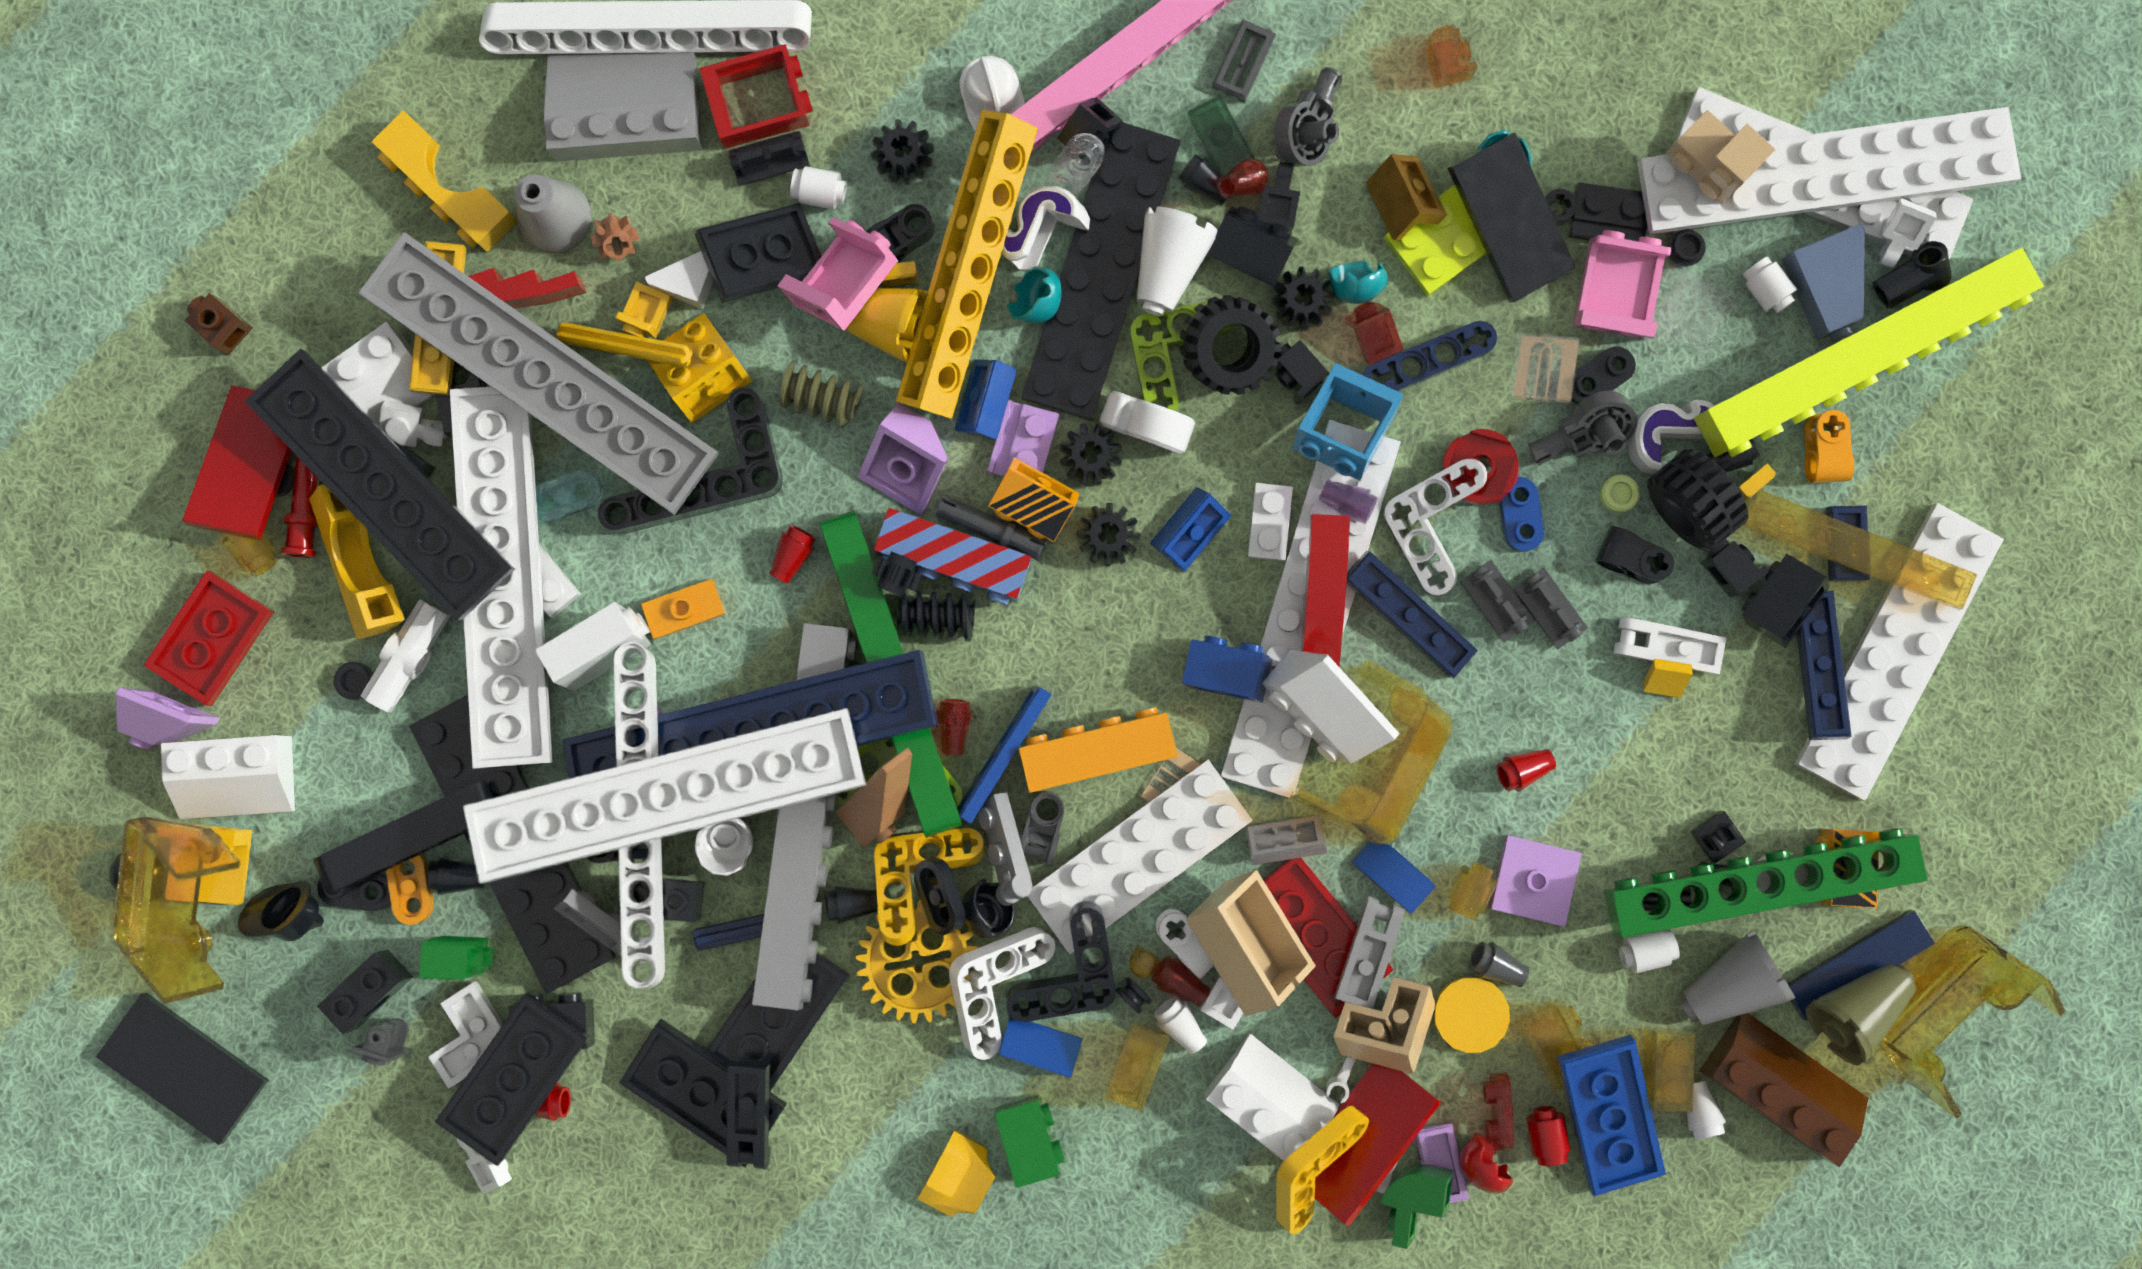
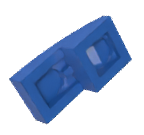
M1377 834L1351 861L1363 874L1384 890L1409 914H1412L1436 887L1421 871Z

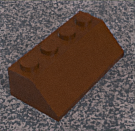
M1749 1013L1735 1017L1699 1070L1819 1157L1838 1167H1841L1862 1135L1868 1097Z

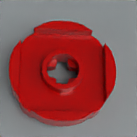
M1476 429L1460 439L1458 437L1449 445L1445 452L1443 470L1465 459L1480 461L1481 458H1486L1487 466L1491 468L1490 472L1487 473V481L1484 486L1463 498L1462 501L1473 505L1499 503L1511 492L1518 480L1520 465L1515 449L1504 435L1489 429ZM1465 465L1462 468L1464 474L1452 481L1450 474L1445 475V478L1453 487L1455 496L1460 494L1455 488L1465 482H1469L1472 486L1476 484L1474 481L1476 476L1474 469L1469 470Z

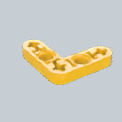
M972 828L950 829L927 838L924 833L891 836L881 844L878 842L874 851L878 920L882 937L887 943L893 946H901L912 940L915 934L911 873H914L918 863L928 860L919 855L921 848L926 844L939 846L940 853L935 858L944 860L950 869L973 866L979 863L985 854L982 835L977 830ZM965 841H971L973 846L971 853H964L962 848ZM950 842L952 856L947 857L948 853L945 843ZM889 850H896L897 852L895 858L897 872H890V865L887 859ZM892 883H900L904 885L905 892L900 898L890 899L884 895L886 887ZM892 910H899L901 922L904 925L901 926L900 933H894L891 928L894 925Z
M1349 1106L1341 1111L1289 1155L1277 1172L1276 1220L1292 1235L1302 1231L1314 1214L1315 1177L1356 1143L1368 1127L1369 1119L1354 1106Z

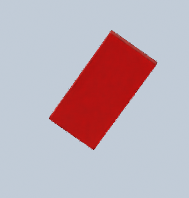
M231 385L182 519L187 526L261 540L292 450L245 403V400L255 390Z
M1302 858L1285 860L1268 874L1263 881L1315 964L1314 969L1303 980L1336 1019L1341 1015L1345 1001L1336 999L1334 995L1357 925ZM1389 964L1387 965L1383 979L1393 971L1392 967Z
M1372 1064L1349 1094L1348 1099L1335 1114L1337 1116L1345 1108L1354 1106L1369 1119L1368 1127L1356 1143L1315 1177V1200L1344 1225L1350 1226L1442 1102L1403 1071Z

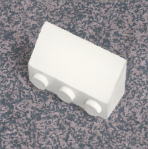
M387 321L322 367L378 427L381 406L385 400L419 407L435 396V394L415 393L409 390L413 348L401 331Z
M1290 650L1262 683L1271 693L1269 699L1279 709L1288 711L1295 719L1293 721L1294 726L1304 735L1312 737L1319 744L1317 747L1318 752L1331 762L1337 760L1352 764L1395 740L1400 734L1328 655Z
M273 735L161 743L162 782L179 819L295 811L292 736Z
M1249 1033L1204 1091L1206 1100L1283 1161L1330 1122L1340 1106L1338 1102L1330 1096L1327 1097L1324 1091L1251 1033Z

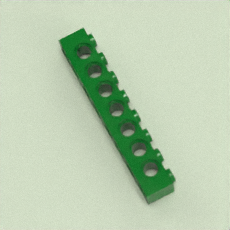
M1903 828L1880 831V838L1866 841L1865 835L1842 838V846L1828 848L1827 842L1814 843L1803 846L1804 853L1790 855L1789 849L1767 852L1765 853L1766 860L1752 862L1751 856L1727 860L1728 867L1714 869L1713 863L1689 867L1691 874L1676 876L1674 870L1652 874L1653 881L1638 883L1637 878L1614 881L1615 888L1604 890L1612 933L1614 936L1624 938L1928 881L1919 836L1904 834ZM1878 850L1883 856V864L1880 869L1875 870L1871 864V857ZM1841 857L1845 862L1846 869L1844 874L1838 878L1833 872V864L1836 859ZM1803 864L1807 868L1808 878L1800 885L1795 879V871L1798 866ZM1765 871L1770 877V886L1766 891L1761 892L1757 887V877ZM1728 878L1732 883L1733 891L1728 898L1723 899L1719 894L1718 888L1720 882ZM1690 885L1695 891V899L1692 904L1685 906L1681 902L1680 894L1684 887ZM1652 892L1657 897V907L1653 912L1646 913L1642 907V900L1646 894Z

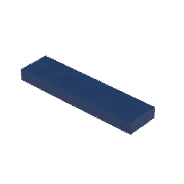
M1365 551L1347 572V584L1450 678L1454 679L1478 651L1370 551Z
M1833 590L1827 591L1797 631L1809 740H1843L1852 737Z
M1909 910L1787 983L1795 996L1791 1002L1801 1019L1807 1021L1806 1007L1814 999L1886 964L1898 966L1932 946L1935 942L1916 911Z

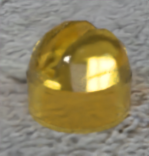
M1138 945L1132 952L1129 960L1130 970L1135 976L1140 978L1154 975L1162 964L1158 957Z

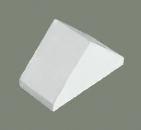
M701 251L645 276L646 282L651 288L671 295L673 299L701 309L704 308L713 285L712 277Z

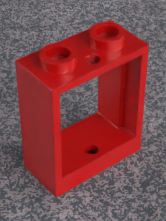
M786 44L699 68L717 133L724 149L810 126L807 113L813 112L807 90L800 91L797 78L803 77L797 55L790 56ZM783 68L795 112L734 129L722 85Z

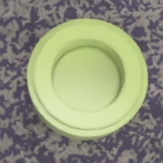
M1615 475L1607 479L1600 488L1601 503L1607 510L1614 513H1623L1632 509L1639 500L1640 491L1637 483L1626 475Z

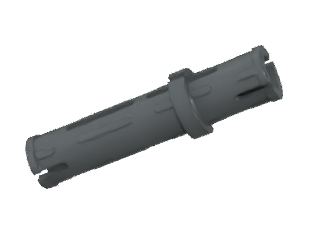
M946 494L943 496L936 512V517L945 519L999 543L1000 546L1030 555L1036 561L1040 560L1041 554H1043L1048 539H1039L1018 527V523L1015 521L1008 523L957 501Z

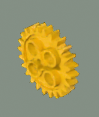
M919 899L917 908H914L915 934L912 940L906 944L904 954L899 956L890 954L886 949V941L882 937L880 927L867 925L865 929L872 938L859 940V944L867 949V953H861L856 956V960L866 962V967L860 969L857 975L868 976L869 981L865 983L862 990L874 988L876 992L870 1002L873 1004L881 999L885 1001L882 1011L884 1014L892 1007L896 1008V1020L898 1021L904 1016L905 1012H909L912 1023L917 1022L919 1013H924L926 1020L932 1022L933 1011L936 1009L943 1017H946L947 1003L956 1008L951 982L949 981L945 985L935 984L930 977V971L937 965H943L950 970L951 964L957 957L979 948L978 945L967 944V940L974 933L970 931L962 933L961 930L943 935L941 946L937 948L928 947L923 941V932L925 929L930 928V925ZM892 910L894 925L891 928L894 933H900L901 926L904 925L901 922L899 910ZM914 951H919L920 956L923 957L943 951L951 952V957L925 962L922 970H917V966L914 964L892 970L885 969V964L911 959ZM968 972V975L963 977L968 982H971L970 972ZM899 973L908 974L913 980V989L908 993L897 991L893 985L895 975Z

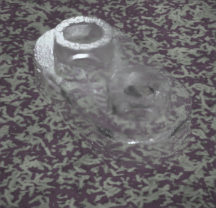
M1089 133L1075 135L1050 167L1046 177V186L1060 187L1077 197L1101 166L1105 153L1101 140ZM1078 155H1087L1089 160H1082ZM1059 181H1066L1070 186L1061 185Z

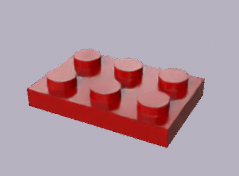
M206 570L143 666L202 704L213 706L275 611L216 573Z

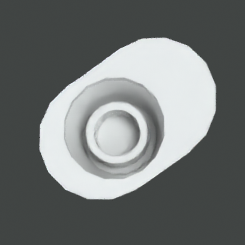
M994 56L980 57L971 61L963 70L960 78V92L968 120L974 131H976L981 110L1012 114L1025 104L1018 77L1013 67L1004 59Z

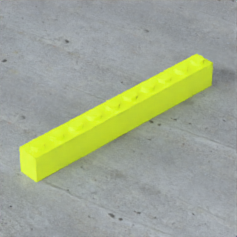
M2021 247L1723 401L1693 419L1714 457L1728 451L1732 458L1752 447L1750 439L1760 435L1764 441L1784 431L1781 423L1790 418L1795 425L1815 415L1816 413L1813 409L1815 405L1823 402L1824 406L1828 408L1847 398L1844 390L1854 386L1858 392L1879 381L1875 374L1886 370L1889 376L1909 366L1907 358L1916 353L1920 360L1941 349L1938 341L1947 337L1949 342L1952 343L1972 333L1969 325L1978 321L1980 327H1983L2001 318L2002 314L1999 310L2007 305L2011 312L2033 301L2030 294L2044 287Z

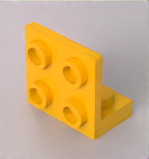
M704 313L663 340L683 344L692 349L693 355L688 366L682 367L647 360L671 398L692 424L726 401L733 390L739 387H746L753 382Z
M179 822L159 823L157 839L171 840L166 898L229 905L243 904L252 830Z

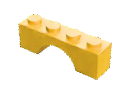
M404 110L372 141L382 151L377 158L393 173L398 168L408 176L403 183L419 198L424 194L428 195L434 201L429 208L445 223L453 219L461 227L456 234L472 249L479 244L488 252L517 223V219L483 186L467 192H454L441 187L437 181L434 167L440 145Z
M319 485L309 500L356 639L359 640L395 630L405 619L393 584L383 578L375 563L369 544L367 528L325 485Z

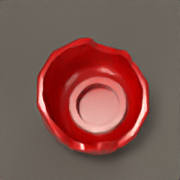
M1475 1132L1459 1156V1166L1462 1174L1477 1189L1489 1194H1499L1507 1191L1513 1184V1178L1507 1173L1508 1165L1498 1166V1163H1493L1495 1147L1485 1137Z

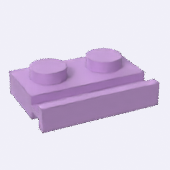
M1008 400L989 463L988 473L1004 477L1014 457L1044 473L1059 413Z

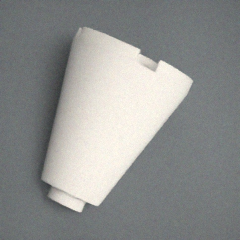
M1158 206L1154 213L1151 207L1147 208L1144 217L1137 301L1143 304L1142 310L1144 312L1162 317L1164 312H1172L1216 238L1218 230L1212 224L1207 222L1204 229L1195 223L1197 217L1189 213Z

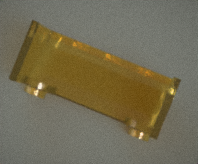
M1367 659L1356 667L1354 673L1392 693L1389 699V708L1392 715L1400 722L1410 726L1376 793L1362 786H1350L1339 794L1334 805L1302 788L1293 790L1288 798L1373 844L1384 845L1393 842L1399 836L1452 733L1453 725L1448 713L1420 687Z
M144 816L128 819L124 824L113 926L117 946L162 1004L224 989L223 980L207 962L208 951L211 950L212 940L208 930L203 929L196 921L201 876L239 868L240 860L224 844L220 835L216 834L211 828Z
M1957 926L1948 930L1908 969L1915 979L1916 993L1888 1032L1878 1050L1911 1085L1957 1119L1962 1113L1947 1087L1942 1083L1946 1075L1945 1065L1940 1057L1932 1052L1984 1000L1997 1009L2011 1010L2020 1006L2031 996L2060 1017L2066 1011L2048 978L1975 929L1968 926Z

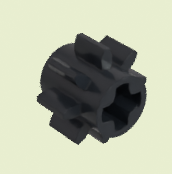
M893 551L890 552L888 560L878 557L872 574L880 577L877 587L901 597L904 596L906 589L916 592L922 577L921 574L914 571L917 561Z

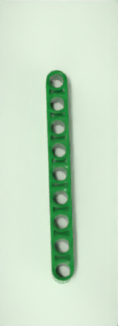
M855 510L820 521L819 525L866 663L904 654L883 591L877 587L878 576L872 574L874 565ZM930 729L892 738L897 755L906 748L912 753L908 788L925 837L927 838L962 826Z

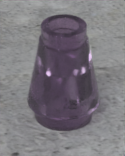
M1328 479L1320 493L1319 500L1325 502L1326 505L1341 515L1350 516V521L1354 524L1361 522L1366 525L1375 508L1378 497L1370 494V489L1336 481L1333 482Z

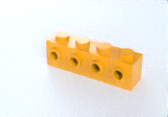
M1157 707L1135 712L1137 720L1122 723L1121 717L1118 716L1098 721L1100 729L1085 732L1084 725L1061 730L1062 738L1048 741L1047 734L1025 739L1026 746L1019 748L1029 793L1178 757L1167 712L1159 714Z

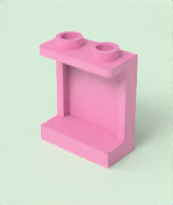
M832 217L828 224L836 232L837 237L804 280L799 281L786 274L777 286L795 307L844 331L898 260L889 250L890 242L877 231H872L870 234L852 220H848L845 223Z
M1603 230L1602 235H1596L1589 240L1573 327L1644 340L1654 338L1658 322H1653L1664 260L1670 256L1671 248L1661 246L1662 240L1639 237L1637 242L1624 239L1625 234L1622 232Z

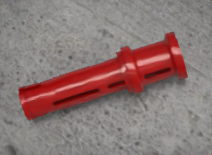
M297 456L291 512L286 513L284 517V523L287 524L285 547L281 548L280 554L296 558H316L313 542L315 528L318 527L309 498L317 489L318 477Z

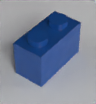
M1205 636L1204 641L1191 640L1182 684L1191 689L1263 703L1266 688L1262 683L1269 676L1273 660L1262 653L1263 647L1241 642L1240 648L1226 646L1227 640L1213 636Z

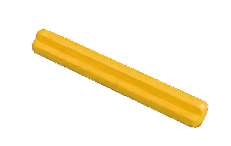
M565 322L558 326L556 338L563 344L682 367L690 364L693 355L692 349L683 344Z

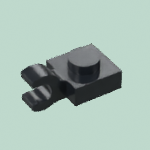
M1279 161L1275 186H1263L1258 219L1269 225H1272V223L1281 224L1293 231L1300 191L1289 190L1294 164Z

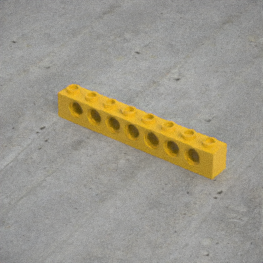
M981 110L896 398L898 403L951 419L958 401L1038 130L1037 127L1008 113Z

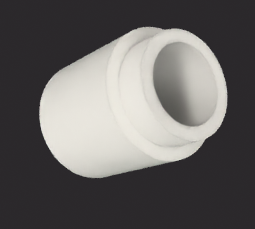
M806 166L803 170L795 168L791 180L790 197L798 199L800 204L835 210L837 203H844L847 182L841 180L840 172Z
M1768 256L1743 273L1744 278L1747 280L1745 283L1746 287L1766 313L1773 309L1778 314L1796 301L1792 295L1798 289L1777 261L1772 263Z
M1670 929L1624 937L1623 945L1618 948L1624 968H1630L1634 974L1669 966L1673 960L1680 958L1677 940Z

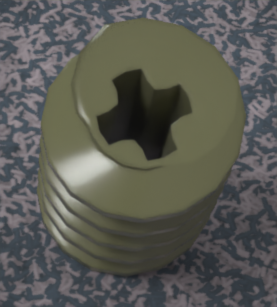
M791 361L783 375L780 386V406L788 408L794 401V410L797 413H802L808 406V415L811 418L817 417L822 411V420L829 423L836 416V425L843 428L854 418L862 398L864 386L860 384L857 390L851 393L849 380L846 379L842 386L837 388L835 375H831L828 381L823 383L821 370H817L814 376L809 378L807 365H803L799 372L795 373L794 361Z

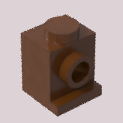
M211 293L206 297L198 296L192 300L187 307V312L190 315L184 320L206 339L213 348L227 355L253 329L250 324L226 303ZM215 317L214 322L208 324Z

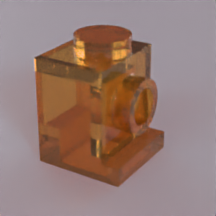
M1447 25L1432 32L1424 48L1435 89L1471 80L1477 70L1476 61L1468 63L1471 60L1470 46L1467 39H1462L1459 28L1454 29L1453 25Z

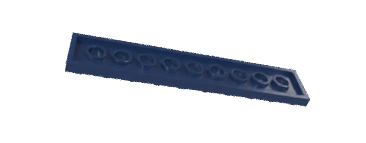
M916 650L658 715V754L662 756L847 709L849 712L857 746L939 727L924 652ZM615 726L562 739L569 779L616 767ZM637 728L629 735L631 747L640 746L645 740L643 728Z

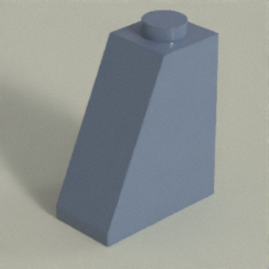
M1862 223L1797 249L1782 259L1790 280L1798 289L1796 292L1816 340L1830 336L1833 342L1854 332L1851 326L1864 319L1865 229Z

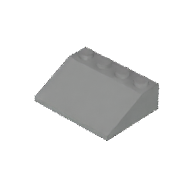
M696 52L548 54L544 101L546 150L556 162L703 150Z

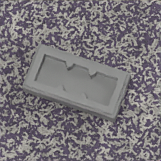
M1320 814L1245 826L1252 865L1327 853Z

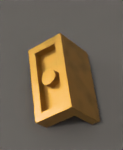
M1391 154L1366 182L1367 188L1393 240H1401L1416 223L1438 225L1447 216L1418 156Z

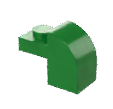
M1421 1164L1403 1170L1385 1191L1381 1205L1394 1207L1390 1211L1388 1220V1231L1393 1232L1392 1246L1405 1249L1409 1247L1415 1238L1418 1213L1443 1218L1450 1206L1454 1170Z

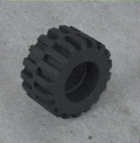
M1223 295L1222 299L1217 297L1207 299V305L1199 304L1194 308L1197 312L1194 317L1188 315L1186 318L1187 330H1181L1180 338L1184 340V345L1179 347L1180 354L1186 359L1183 361L1184 365L1198 381L1213 391L1217 390L1221 394L1229 395L1230 392H1234L1239 395L1245 394V388L1257 389L1260 387L1257 382L1262 378L1267 381L1270 378L1271 374L1267 372L1270 365L1276 368L1279 362L1274 355L1275 352H1281V343L1276 341V337L1280 336L1278 328L1272 325L1274 320L1268 313L1263 311V308L1241 297L1235 298L1231 295ZM1228 325H1242L1247 334V347L1244 354L1232 364H1217L1212 355V344L1215 336Z
M1692 449L1683 450L1647 480L1650 498L1662 519L1679 537L1700 550L1712 551L1748 521L1749 512L1747 505L1734 481L1718 464L1700 452Z

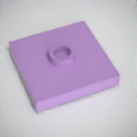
M1505 835L1489 908L1565 927L1582 853Z

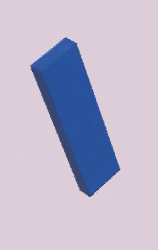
M1033 686L958 806L959 817L969 823L973 822L1051 697V693L1041 687Z

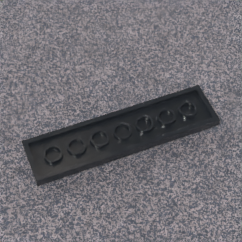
M1124 122L1107 132L1109 138L1100 149L1083 202V206L1090 218L1089 230L1075 228L1059 278L1062 289L1060 306L1054 317L1045 321L1021 397L1022 400L1089 421H1093L1139 276L1144 217L1148 207H1151L1155 213L1157 206H1161L1181 142L1179 139Z
M300 348L245 400V403L455 621L461 622L515 570L510 562L305 350Z
M468 695L409 725L445 797L486 780L493 798L530 789L518 765L473 768ZM469 832L464 835L472 849ZM568 862L489 882L545 994L616 958L615 953L553 909L560 898L571 889L576 892L582 891Z

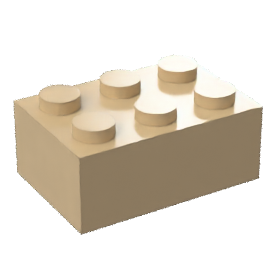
M1257 870L1225 881L1186 918L1187 923L1245 1017L1278 1007L1295 989L1294 986L1300 984L1315 967L1314 962Z

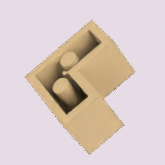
M1706 110L1666 154L1671 157V162L1677 170L1684 174H1689L1699 183L1700 190L1707 197L1716 199L1722 204L1776 149L1749 124H1746L1735 135L1709 110Z
M1393 977L1382 1011L1345 1002L1334 1034L1340 1055L1414 1074L1436 1006L1431 987Z

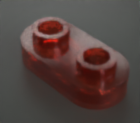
M1507 1072L1490 1073L1489 1081L1483 1082L1485 1104H1490L1491 1120L1485 1121L1486 1140L1488 1143H1493L1496 1151L1513 1150L1514 1122L1510 1078Z

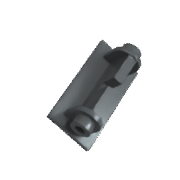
M1492 560L1460 581L1503 643L1515 634L1517 635L1529 627L1528 625L1534 622Z
M1544 567L1513 589L1557 650L1569 641L1572 642L1583 634L1582 632L1588 628Z
M396 1018L388 1023L375 1025L368 1030L364 1043L352 1047L351 1051L362 1054L363 1061L380 1066L385 1065L386 1062L395 1061L400 1057L408 1055L412 1052V1049L404 1047L409 1032L408 1024L403 1019Z

